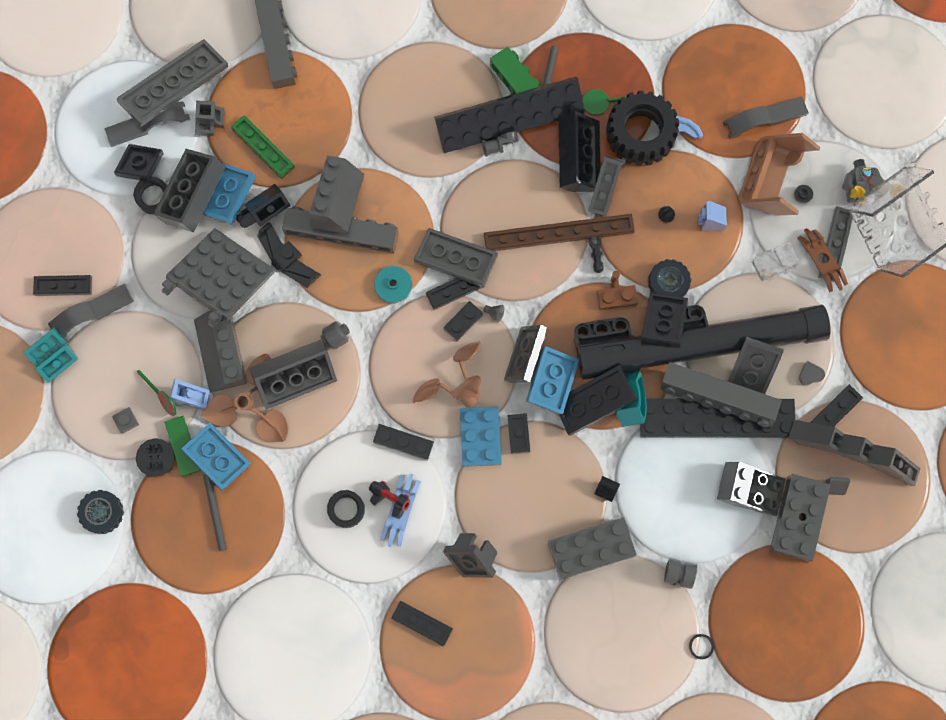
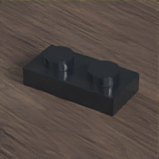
M469 300L443 328L458 342L483 316V312Z
M527 413L507 415L511 454L530 453Z

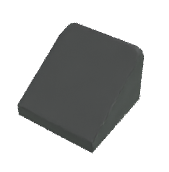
M841 477L828 478L826 483L831 484L829 495H845L850 479Z

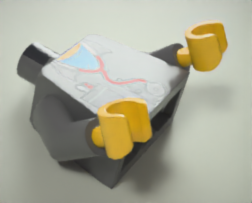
M858 159L853 162L854 169L846 174L842 184L843 190L846 191L847 203H878L888 195H890L891 199H896L897 196L901 198L904 193V188L901 186L893 187L886 183L877 168H866L864 159Z

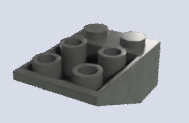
M725 462L717 500L777 516L786 479L742 462Z

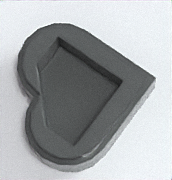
M807 361L800 373L799 381L803 385L820 382L824 379L825 372L821 367Z

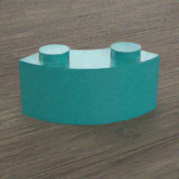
M640 371L626 373L638 401L616 412V417L620 420L622 427L642 424L646 419V392Z

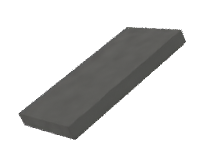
M428 228L414 258V263L484 288L498 253Z

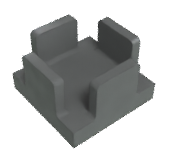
M461 533L454 545L444 548L443 553L462 577H494L496 570L492 564L497 551L489 540H485L479 549L477 545H473L477 538L475 533Z

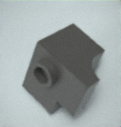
M196 100L195 135L214 136V127L224 128V108L216 106L213 101Z

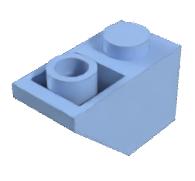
M706 201L704 207L701 208V213H698V225H701V231H724L727 226L726 207Z

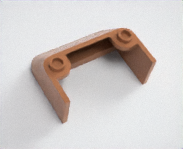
M804 133L762 137L755 147L739 194V201L745 206L774 216L798 215L799 211L783 198L778 197L788 166L800 163L804 152L819 151L820 146Z

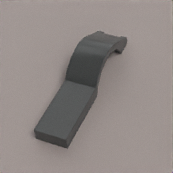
M801 96L768 107L759 106L751 108L725 120L723 124L724 126L729 125L731 134L728 137L732 139L739 137L742 133L754 127L766 124L771 126L807 116L809 112Z
M184 101L175 103L142 127L132 118L104 128L111 147L148 134V131L158 124L169 121L184 122L189 120V115H185L183 107H185Z
M122 284L91 301L69 307L50 321L48 325L50 328H55L64 338L75 326L89 320L101 319L134 302L127 286Z

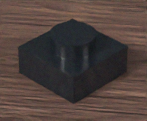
M602 476L594 494L612 502L620 483Z

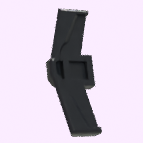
M268 222L259 230L257 237L269 256L271 264L278 272L284 273L306 288L321 276L320 273L298 261L302 254L290 241L284 245L282 244L271 222Z

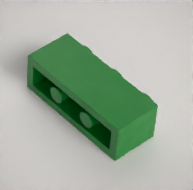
M508 46L490 58V67L512 95L541 87L539 81L536 78L533 79L530 75L528 67L525 64H521L517 53L514 50L511 51Z

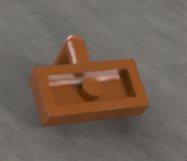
M614 271L611 276L612 288L597 290L600 310L638 304L635 285L619 287V271Z

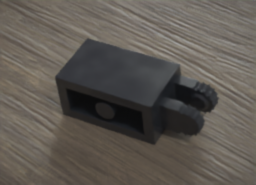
M274 184L245 203L244 206L246 208L238 213L236 221L240 223L242 228H247L254 223L261 226L291 205L283 192Z

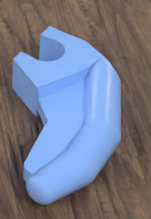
M680 116L676 117L679 119V132H685L695 139L703 137L700 127L692 120Z

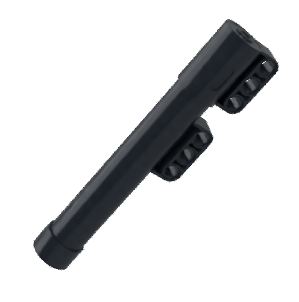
M822 304L802 307L796 311L709 325L704 308L699 305H691L686 308L680 348L641 342L642 335H632L630 323L623 317L578 324L574 331V342L577 359H579L580 375L582 380L596 378L619 365L623 367L625 373L640 371L642 368L667 365L669 362L679 363L739 353L746 337L775 347L802 342L808 344L826 341L830 338L831 328L828 312ZM621 327V328H624L625 330L619 331V330H617L616 328ZM603 330L606 333L600 334L598 331ZM584 333L587 336L581 337L579 334Z

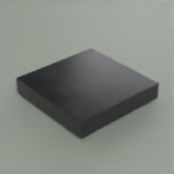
M128 144L114 174L117 177L150 182L164 153L162 149Z

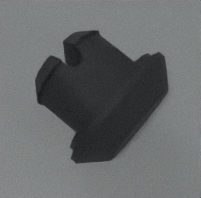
M664 206L659 210L658 215L663 222H671L675 217V211L670 206Z

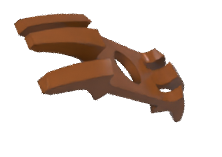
M807 228L804 229L810 242L803 236H799L797 239L804 245L806 252L809 253L820 271L829 293L833 291L829 275L834 280L839 291L843 290L840 278L845 286L848 285L846 276L825 244L823 236L816 229L812 232ZM825 254L828 256L829 261L827 263H820L818 256Z

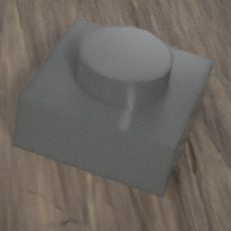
M130 407L112 416L121 434L139 425Z

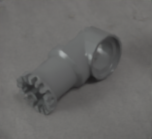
M517 132L505 133L497 137V139L490 141L482 140L485 157L496 152L503 153V145L510 144V142L512 144L513 141L514 143L519 142Z

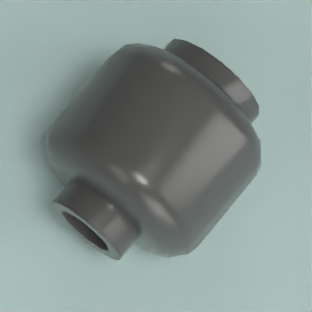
M334 321L322 329L320 337L327 348L337 349L349 341L348 334L350 330L345 323L341 324L338 321Z

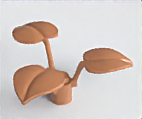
M478 341L463 346L453 357L454 362H459L465 378L463 383L452 391L440 383V379H431L419 387L413 397V403L430 399L438 392L439 388H443L457 400L460 399L467 408L476 404L479 399L481 378L478 375L468 378L464 368V361L470 360L475 356L481 342Z
M268 354L260 355L247 368L246 380L249 384L255 385L249 368L270 360L271 358ZM256 386L247 391L246 394L237 395L235 401L230 396L217 395L201 413V416L209 423L225 427L230 426L237 420L236 409L250 410L262 417L256 424V432L262 440L284 442L288 434L287 420L281 412L271 409L264 415L253 408L254 400L250 394L257 390Z

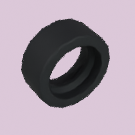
M152 177L150 182L139 181L134 188L133 196L136 204L142 211L148 214H154L159 203L152 206L145 204L142 200L144 190L151 186H158L164 193L167 187L166 183L157 177Z
M341 490L334 493L327 504V514L330 520L342 528H351L358 525L365 513V505L361 497L350 490ZM342 498L353 499L357 504V513L350 520H341L335 514L334 507Z

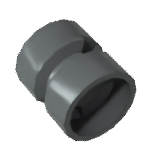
M669 558L666 565L664 583L671 585L679 583L680 587L692 589L696 579L697 564L690 562L682 564L680 560Z

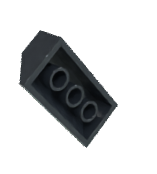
M574 111L559 117L560 188L571 192H594L601 170L600 121Z

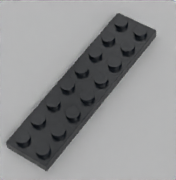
M572 77L435 116L434 119L443 153H448L482 143V140L496 139L505 133L521 132L559 121L560 116L574 111L584 114L585 111L579 80L577 77Z
M646 399V419L644 423L640 424V438H788L795 420V399H780L782 402L772 427H762L757 422L742 420L734 414H724L719 409L704 407L696 401H687L685 399Z

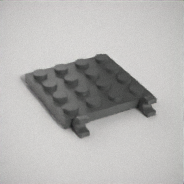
M214 228L166 275V280L162 283L164 287L162 292L168 296L178 287L212 311L208 316L210 319L208 325L215 328L222 319L228 321L274 274L275 269Z

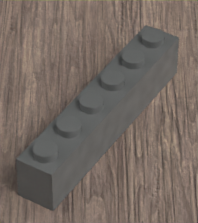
M255 0L272 85L274 89L296 85L294 78H297L295 66L292 67L291 61H294L292 50H288L287 46L290 44L288 33L285 34L284 32L287 24L285 17H281L280 13L284 11L282 1Z
M296 206L286 208L282 226L285 235L393 254L395 252L399 232L398 227H395L392 223L378 224L374 220L367 219L366 221H361L356 217H352L348 234L310 228V211H304Z
M669 362L660 388L669 395L676 394L687 401L699 402L704 407L719 409L724 414H734L742 420L757 422L762 427L773 426L782 400L671 362Z

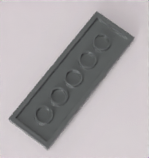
M203 39L117 97V102L142 127L228 68V62Z

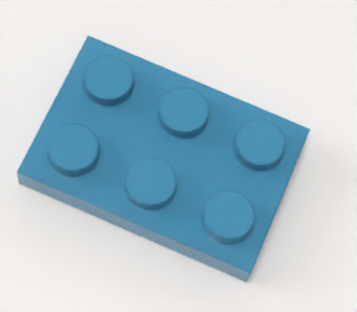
M222 163L226 168L203 215L232 225L256 175Z
M546 346L542 347L525 402L557 414H563L579 359Z
M460 408L463 467L501 465L499 408Z
M211 423L181 448L186 456L221 491L227 488L251 465Z

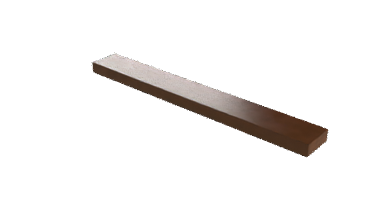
M632 214L484 232L486 249L500 251L586 240L591 236L594 239L598 236L602 238L633 234L635 229Z

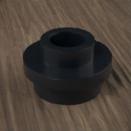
M800 185L795 189L794 197L800 203H808L813 198V190L807 185ZM801 191H805L807 196H803Z

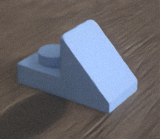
M174 379L170 399L177 406L187 404L203 410L206 409L210 390Z

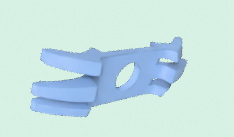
M413 474L409 475L403 491H401L404 476H400L395 495L407 494L411 502L406 513L400 519L392 516L394 503H392L381 536V541H384L389 526L392 527L388 547L392 546L398 529L400 532L397 546L402 544L409 514L421 481L417 480L412 494L409 493Z

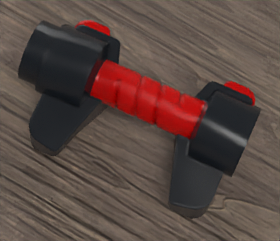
M373 481L369 486V491L373 494L370 502L375 506L384 498L394 503L392 516L400 519L410 505L409 496L407 494L396 496L390 492V488L384 481Z

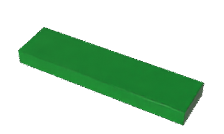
M245 115L231 126V129L281 179L295 167Z

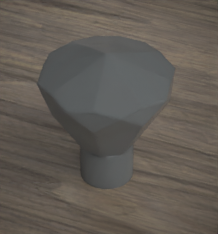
M485 305L483 312L488 313L498 323L503 318L505 307L504 305L493 307Z

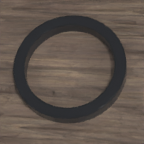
M698 634L690 640L689 650L695 658L707 659L714 652V643L709 636ZM697 637H705L710 641L711 651L707 656L700 657L693 652L692 643Z

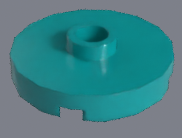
M399 266L385 267L379 271L375 278L376 293L380 299L387 303L395 304L401 302L411 293V276L405 269ZM392 281L397 283L395 286H390Z

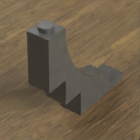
M794 420L788 438L797 445L823 450L851 459L882 472L889 477L898 478L909 486L915 487L921 468L896 448L874 445L865 437L844 434L833 426Z

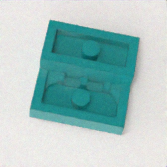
M52 328L23 352L36 366L35 369L48 383L78 360L74 351L55 328Z

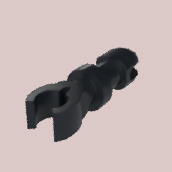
M591 236L588 243L593 251L591 253V257L594 259L593 268L596 273H600L604 269L603 262L601 261L602 251H600L601 237L598 236L596 238L597 244H595Z

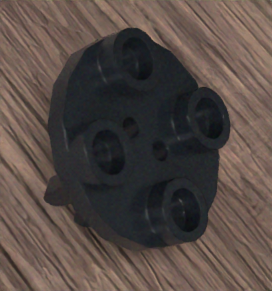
M153 438L140 445L136 453V463L142 473L151 477H159L172 470L175 454L168 442Z

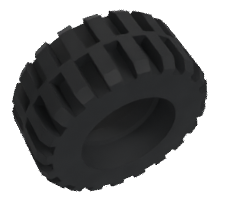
M638 91L635 95L631 92L627 94L626 99L621 97L618 103L612 107L606 127L607 142L611 143L610 149L612 152L617 151V157L619 159L625 158L628 164L636 162V166H642V163H646L648 166L652 165L654 160L658 163L663 159V156L666 157L670 153L671 148L675 144L679 132V119L676 118L677 112L675 109H671L672 104L669 101L665 102L663 100L664 97L660 94L657 97L651 91L648 94H645L644 91ZM644 116L653 120L657 126L659 124L660 132L658 137L653 140L639 141L628 134L625 123L633 117Z

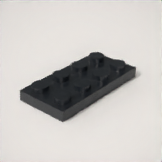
M619 365L570 391L564 412L559 414L567 434L571 436L638 401L623 367Z

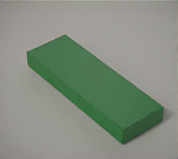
M180 416L165 421L181 476L184 477L201 471L181 450L191 440L185 417Z

